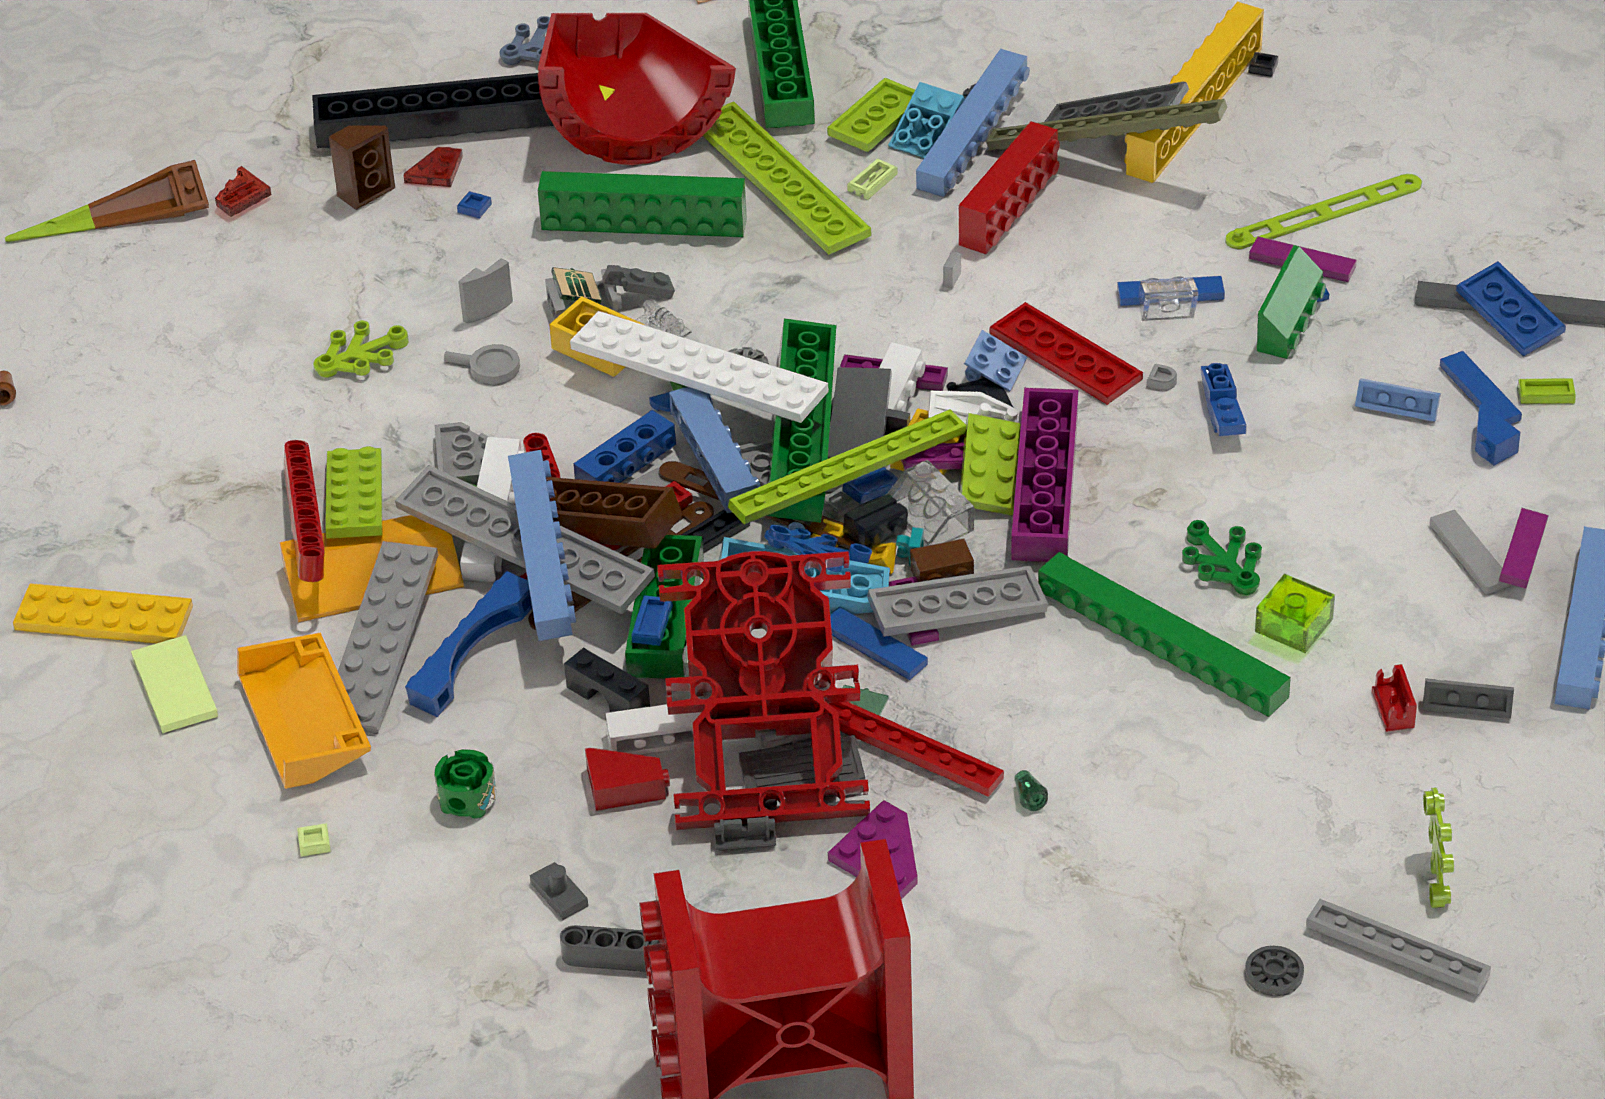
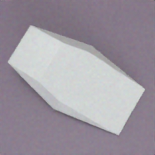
M959 391L930 392L928 418L951 409L965 424L968 413L1021 423L1022 411L984 393Z

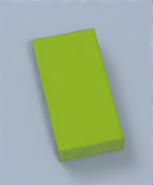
M1573 378L1518 379L1521 404L1575 403L1576 394Z

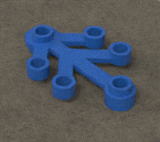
M771 525L764 535L770 546L779 549L785 546L799 555L849 551L850 561L869 563L872 554L870 548L861 544H851L849 550L836 548L837 538L834 536L822 534L820 537L810 538L811 533L803 528L789 530L784 526ZM843 566L826 569L833 572H841Z

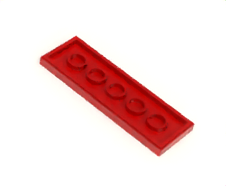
M1026 302L989 327V334L1106 405L1143 380V372Z

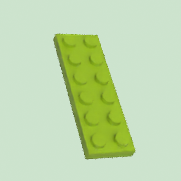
M366 446L360 449L347 450L346 448H336L333 451H327L326 539L383 535L381 448Z

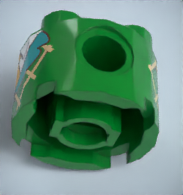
M470 749L454 751L455 755L449 758L448 754L445 755L436 764L434 772L437 799L441 811L455 816H470L474 819L483 817L486 810L495 801L497 792L492 762L488 761V757L484 753Z

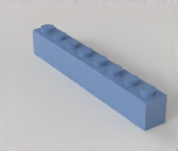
M1004 49L998 51L916 169V189L944 197L950 188H954L959 174L964 173L970 158L975 157L981 142L986 141L988 132L992 126H996L1002 111L1005 112L1011 98L1017 95L1022 82L1028 79L1030 68L1027 67V56Z
M541 450L509 455L508 461L538 641L573 635L571 623H576L574 606H568L567 602L573 601L570 584L564 585V581L569 580L566 563H560V560L565 559L563 542L557 543V539L562 538L559 521L553 522V518H558L556 501L550 502V498L555 497L552 480H546L547 477H551L549 460L543 461Z
M1584 526L1557 682L1555 704L1590 709L1592 698L1598 699L1600 681H1596L1595 677L1601 678L1603 661L1598 660V657L1604 658L1605 641L1601 640V637L1605 638V529Z

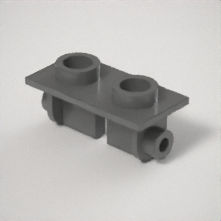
M768 816L747 819L748 824H742L741 819H721L720 823H714L716 850L776 846L774 818L768 819Z

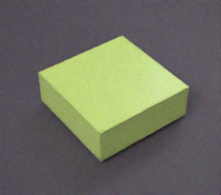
M327 823L297 828L301 857L331 852Z

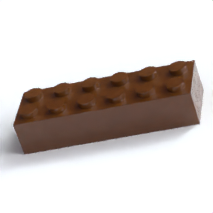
M557 477L546 478L547 481L552 480L555 497L550 498V502L556 501L558 518H553V522L559 521L560 526L599 544L655 549L683 515L672 487Z

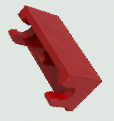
M1394 665L1393 675L1389 678H1383V670L1379 669L1376 673L1375 686H1372V693L1386 732L1415 728L1417 704L1403 665Z

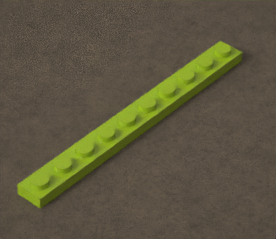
M949 409L729 499L728 508L743 524H747L965 434L967 425Z

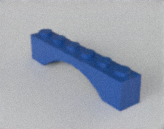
M506 571L499 580L494 582L489 592L477 601L474 609L466 618L459 622L458 627L451 635L443 640L437 651L426 659L422 668L414 676L410 677L405 686L410 705L435 717H438L454 699L456 674L469 651L492 632L509 624L522 621L531 611L532 602L528 580Z

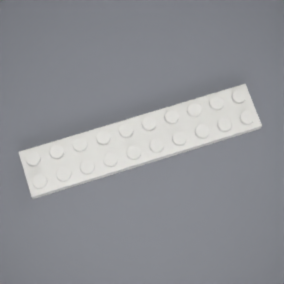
M598 311L570 340L572 350L800 423L829 392L828 383L601 311Z

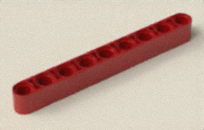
M290 440L284 445V474L298 577L302 581L318 582L324 578L325 550L310 449L305 441Z

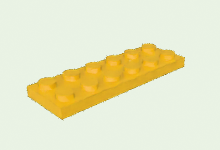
M30 583L13 620L14 630L157 644L182 636L192 611L193 603L192 598Z

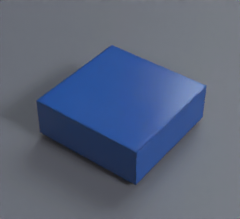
M469 191L457 205V212L480 219L492 205L491 197Z

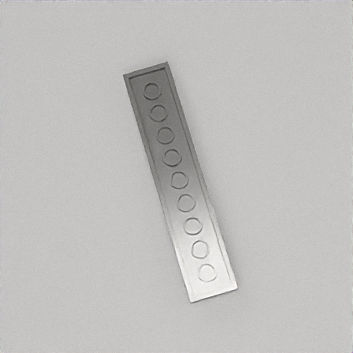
M430 465L395 500L397 509L526 569L516 505ZM560 526L562 538L557 539V543L563 542L565 559L560 560V563H566L569 580L564 581V585L570 584L571 591L623 614L655 577L654 569Z

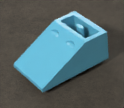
M919 82L888 146L925 158L964 102V96Z

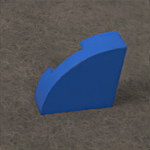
M669 392L649 397L650 406L654 410L670 412V415H672Z

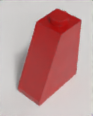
M585 748L587 773L596 811L666 799L665 787L670 786L668 769L662 770L660 758L597 748Z

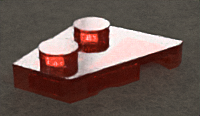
M437 147L404 173V183L451 187L463 158L462 149Z
M243 166L238 167L236 170L237 176L234 180L229 179L225 184V188L215 197L216 206L230 217L272 195L271 187Z

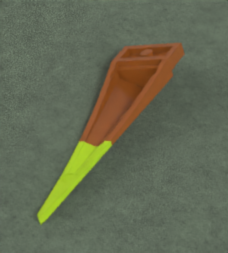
M196 160L171 165L108 196L48 221L10 234L5 237V241L11 242L185 216V213L209 208V202Z

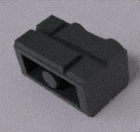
M890 494L884 495L844 514L843 534L854 541L855 544H861L866 547L877 546L883 540L894 535H901L907 529L908 510L900 502L897 503V500Z

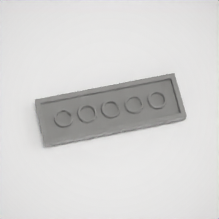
M1031 566L868 590L867 597L883 636L1047 612L1048 602Z

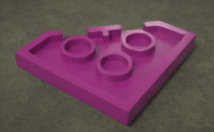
M883 800L827 852L828 861L857 877L861 869L860 842L886 839L900 896L903 899L918 884L908 815L903 810Z

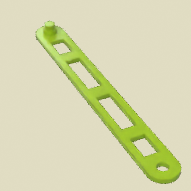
M1403 174L1242 228H1236L1226 235L1225 242L1231 248L1244 249L1253 246L1257 238L1250 232L1267 227L1271 232L1259 237L1274 239L1416 192L1421 188L1422 180L1414 174ZM1392 185L1397 189L1384 195H1380L1377 191ZM1365 195L1368 199L1336 211H1332L1329 207ZM1314 211L1320 215L1287 227H1283L1280 222Z

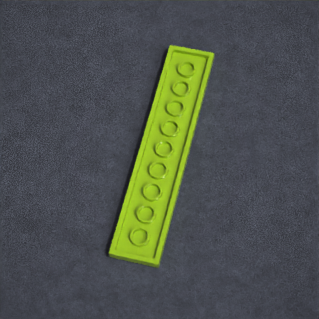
M733 101L721 108V115L703 137L828 255L871 236V227L740 106Z

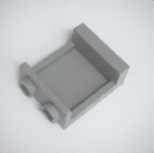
M601 269L602 277L606 269ZM553 277L545 279L547 300L555 320L580 297L577 296L574 286L569 287L571 295L562 294L556 278ZM603 278L601 281L595 282L600 300L591 297L587 283L582 284L585 296L588 297L587 299L616 312L622 308L620 293H615L617 292L616 285L605 284ZM576 285L578 295L584 297L581 285Z

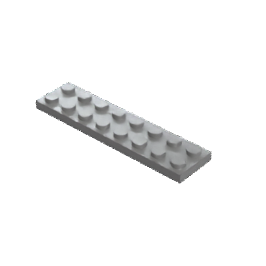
M382 542L338 669V673L365 732L379 733L438 558L437 548Z

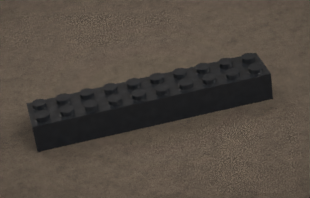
M538 73L312 95L317 148H330L329 136L347 126H386L388 128L389 141H406L408 139L554 126L542 103L538 85Z

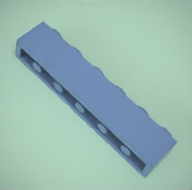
M691 387L669 392L671 413L724 509L727 513H731L732 511L728 508L729 499L760 487L758 478L752 476L748 460L742 459L740 447L737 442L733 443L730 429L728 426L723 425L720 411L714 409L709 393Z

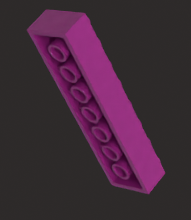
M1024 387L1011 535V560L1048 562L1058 552L1068 556L1078 422L1079 390Z

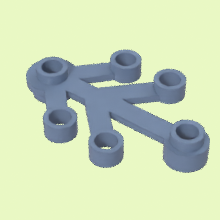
M541 16L537 19V29L530 42L525 44L522 43L525 38L530 36V27L525 23L516 25V36L512 43L506 44L499 51L503 62L508 65L518 64L522 59L539 62L550 17Z

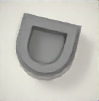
M1154 364L1147 379V387L1157 390H1170L1177 383V373L1169 366Z

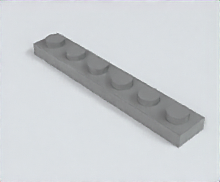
M1322 899L1318 900L1306 920L1307 928L1477 996L1491 973V966Z

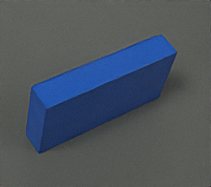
M883 467L844 483L842 491L859 504H863L901 489L902 480Z
M643 597L631 635L632 643L661 645L673 606L672 601L660 602V597Z

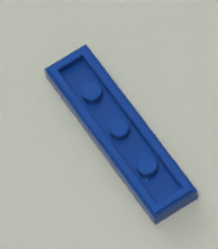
M1222 276L1117 282L1120 306L1225 299Z
M1464 351L1440 359V367L1478 408L1479 405L1484 403L1510 424L1521 421L1522 413Z
M841 607L830 615L832 636L906 679L911 680L928 665V657L891 636H883L881 630Z

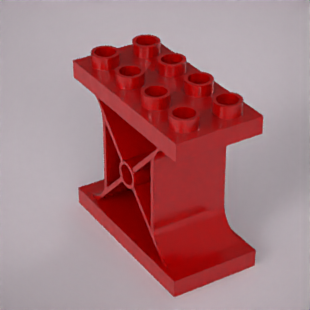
M886 839L860 842V872L853 883L838 894L821 899L735 912L708 913L692 906L685 898L680 870L653 873L656 900L640 902L639 909L644 941L659 940V944L643 946L648 984H653L652 988H647L651 1023L652 1026L657 1028L651 1030L656 1068L660 1067L662 1076L674 1074L673 1077L660 1078L662 1099H719L728 1090L746 1083L849 1067L864 1068L878 1074L882 1078L887 1099H914L911 935Z

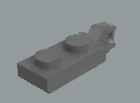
M608 265L602 277L605 284L623 286L626 292L669 299L673 297L675 292L669 275L662 272L654 273L642 271L638 268L629 269L620 267V265Z

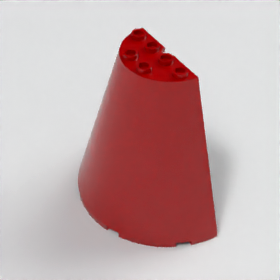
M551 13L538 65V85L542 103L548 117L559 133L570 144L583 153L601 158L605 162L638 165L660 161L662 157L674 152L678 154L699 140L721 115V108L726 98L730 97L736 68L648 13H606L605 17L601 20L595 19L592 13ZM599 85L615 89V91L605 100Z

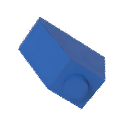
M1483 403L1479 405L1475 452L1494 466L1518 453L1521 432Z

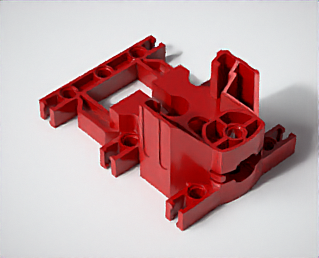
M751 551L731 555L718 561L657 565L659 582H663L664 579H682V585L664 588V585H659L660 602L692 600L684 608L689 677L665 678L668 715L701 713L692 723L697 783L707 790L704 792L673 794L675 809H680V806H698L699 808L698 815L680 817V814L675 815L676 830L714 827V823H720L721 819H741L742 824H748L747 819L763 818L765 816H768V819L774 818L775 823L867 816L870 813V800L864 801V804L845 803V795L862 792L863 795H868V779L833 782L842 772L843 763L838 711L828 703L860 701L861 692L858 680V664L832 666L833 642L829 598L820 591L851 587L850 572H845V575L826 574V568L838 566L849 568V551L791 556L776 552ZM809 568H817L821 573L817 577H809L805 571ZM693 576H699L703 579V582L700 585L693 586L688 583V580ZM754 629H764L767 632L761 638H755L751 635V631ZM853 678L855 688L835 687L837 680ZM830 684V687L824 691L818 690L814 686L819 685V688H823ZM672 691H689L691 698L672 701ZM704 693H711L708 699L698 698L704 696ZM776 729V736L811 734L815 783L726 790L722 740L756 738L755 730ZM827 795H835L839 798L840 802L835 806H828L823 800ZM769 799H775L780 803V806L772 811L766 809L764 803ZM713 803L720 807V811L715 815H709L704 811V808L708 804Z

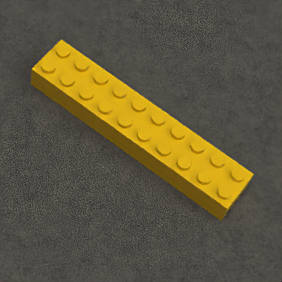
M1236 2L1231 10H1227L1222 21L1215 25L1212 33L1205 37L1203 44L1194 50L1188 62H1184L1178 74L1172 77L1169 84L1184 81L1189 87L1180 104L1218 100L1224 97L1249 66L1254 52L1262 50L1264 9ZM1202 123L1190 127L1177 126L1167 130L1153 129L1143 133H1126L1125 143L1127 144V152L1124 157L1126 175L1154 183Z

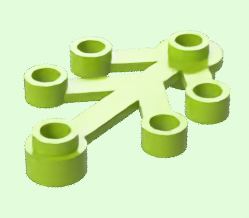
M360 320L354 324L355 334L347 350L338 354L341 346L347 343L346 333L343 330H334L330 334L331 344L326 354H322L314 360V369L319 376L325 378L336 375L338 371L356 373L359 376L367 375L370 372L369 362L378 363L381 366H389L394 362L392 350L382 349L378 353H372V351L387 345L394 349L406 347L409 343L408 332L403 326L395 325L389 329L387 335L362 344L365 337L370 334V326L367 321ZM349 360H356L354 363L347 362Z
M1434 787L1430 791L1423 792V808L1425 816L1430 815L1428 827L1429 842L1432 844L1430 866L1431 873L1437 876V883H1430L1429 885L1431 908L1445 907V904H1451L1450 886H1444L1443 873L1454 872V859L1452 854H1445L1443 842L1452 841L1451 824L1443 823L1441 812L1445 811L1444 794L1438 793L1437 787Z

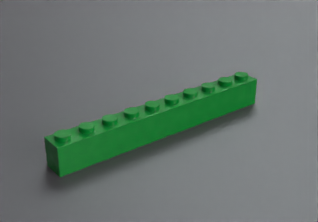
M1058 552L1038 570V583L1045 596L1051 597L1069 609H1073L1089 620L1133 642L1136 646L1144 648L1158 658L1164 659L1182 671L1224 692L1229 697L1235 698L1251 707L1253 710L1270 717L1289 699L1291 677L1072 558Z

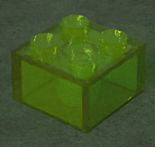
M1284 573L1256 607L1255 632L1306 653L1333 620L1335 594Z

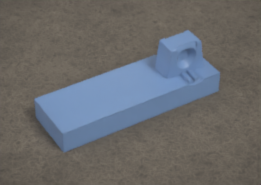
M1361 378L1358 384L1355 406L1435 422L1441 393Z

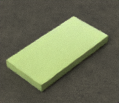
M186 635L131 651L132 659L162 733L218 717L217 708Z

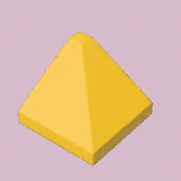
M891 542L873 546L871 548L872 554L867 564L890 568L889 574H892L895 565L896 543Z

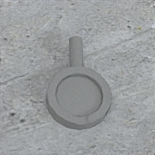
M503 344L483 346L472 355L446 351L444 354L445 362L469 365L472 377L478 382L488 385L506 383L515 378L520 369L518 353L513 348Z

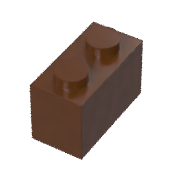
M965 538L910 549L911 572L913 577L916 576L918 582L974 574V559Z

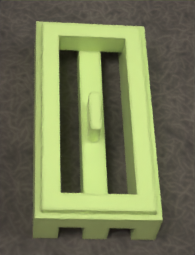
M877 158L847 184V191L852 193L855 190L856 195L861 196L864 194V199L868 200L898 174V167Z

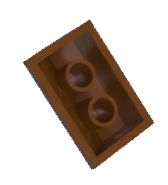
M347 126L329 136L337 197L357 210L395 189L389 134L386 126Z

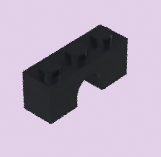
M583 647L564 663L566 687L587 700L599 691L606 698L610 712L650 707L648 684Z

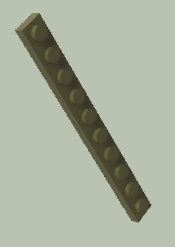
M1225 99L1048 121L1039 124L1058 129V141L1073 142L1082 138L1097 139L1101 136H1120L1129 132L1143 133L1153 129L1167 130L1171 127H1190L1200 123L1214 124L1221 121L1227 109ZM1028 124L993 129L986 141L988 149L1006 150Z

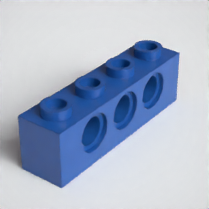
M654 410L649 411L574 462L575 479L621 483L676 445L675 424Z

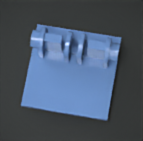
M981 330L964 365L968 366L965 370L966 379L968 381H975L982 375L1010 392L1027 357L984 330Z

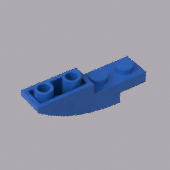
M1212 363L1209 366H1201L1203 388L1214 432L1218 433L1219 436L1246 434V422L1237 401V388L1228 364Z

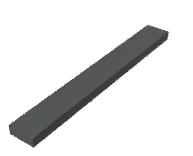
M1418 281L1415 297L1416 305L1476 311L1456 291L1457 285ZM1532 293L1561 321L1605 325V301Z

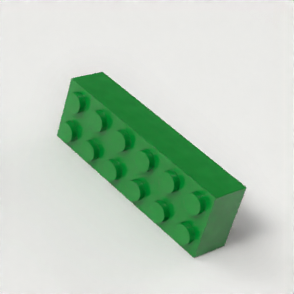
M666 535L655 549L644 548L641 563L654 569L655 577L637 596L633 605L625 658L627 673L636 678L665 679L685 677L688 654L684 608L692 600L672 601L673 606L660 646L632 643L631 635L644 596L660 597L659 585H664V588L682 585V579H664L663 582H659L657 565L704 562L702 536ZM693 576L688 580V583L693 586L700 585L701 577Z

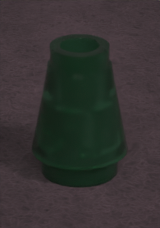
M1022 770L1018 772L1014 777L1020 804L1030 811L1042 809L1048 801L1047 789L1029 771Z

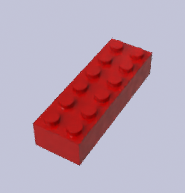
M1030 121L958 205L959 246L987 254L993 246L998 244L1004 232L1009 231L1015 219L1022 215L1026 206L1034 201L1036 194L1041 189H1044L1047 181L1058 172L1060 165L1059 161H1057V153L1060 147L1058 129Z

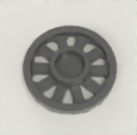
M1265 946L1253 951L1249 955L1245 965V975L1253 989L1260 990L1262 994L1271 996L1272 994H1278V996L1287 995L1290 991H1295L1301 985L1304 976V964L1294 951L1286 947Z

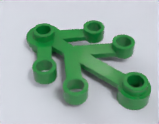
M1194 520L1187 527V541L1193 545H1204L1213 555L1199 554V550L1193 546L1185 547L1182 550V561L1185 564H1199L1198 578L1201 581L1230 583L1235 591L1242 595L1253 594L1260 585V577L1254 572L1257 560L1262 555L1260 544L1251 542L1245 546L1246 561L1243 569L1236 562L1241 544L1246 539V530L1243 527L1234 526L1230 528V543L1226 552L1209 535V527L1204 521ZM1215 567L1227 569L1229 572L1215 571Z

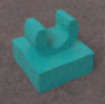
M912 527L911 537L907 535L897 536L896 546H898L896 556L900 558L909 557V567H911L910 549L924 547V528Z

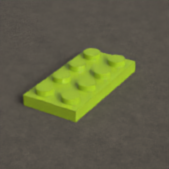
M883 78L827 127V135L869 152L898 126L915 89L888 78Z
M968 413L964 438L959 505L1013 516L1021 423Z

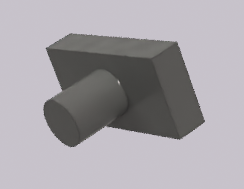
M554 862L530 875L532 886L563 920L588 907V898L567 876L564 866Z

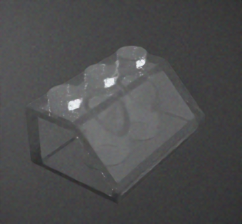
M929 460L904 470L887 493L895 498L897 503L900 502L907 508L908 521L906 530L910 534L912 527L924 528V546L953 541L974 531V506Z

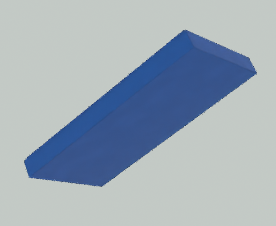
M1499 261L1456 286V291L1522 356L1529 354L1565 333L1566 326Z

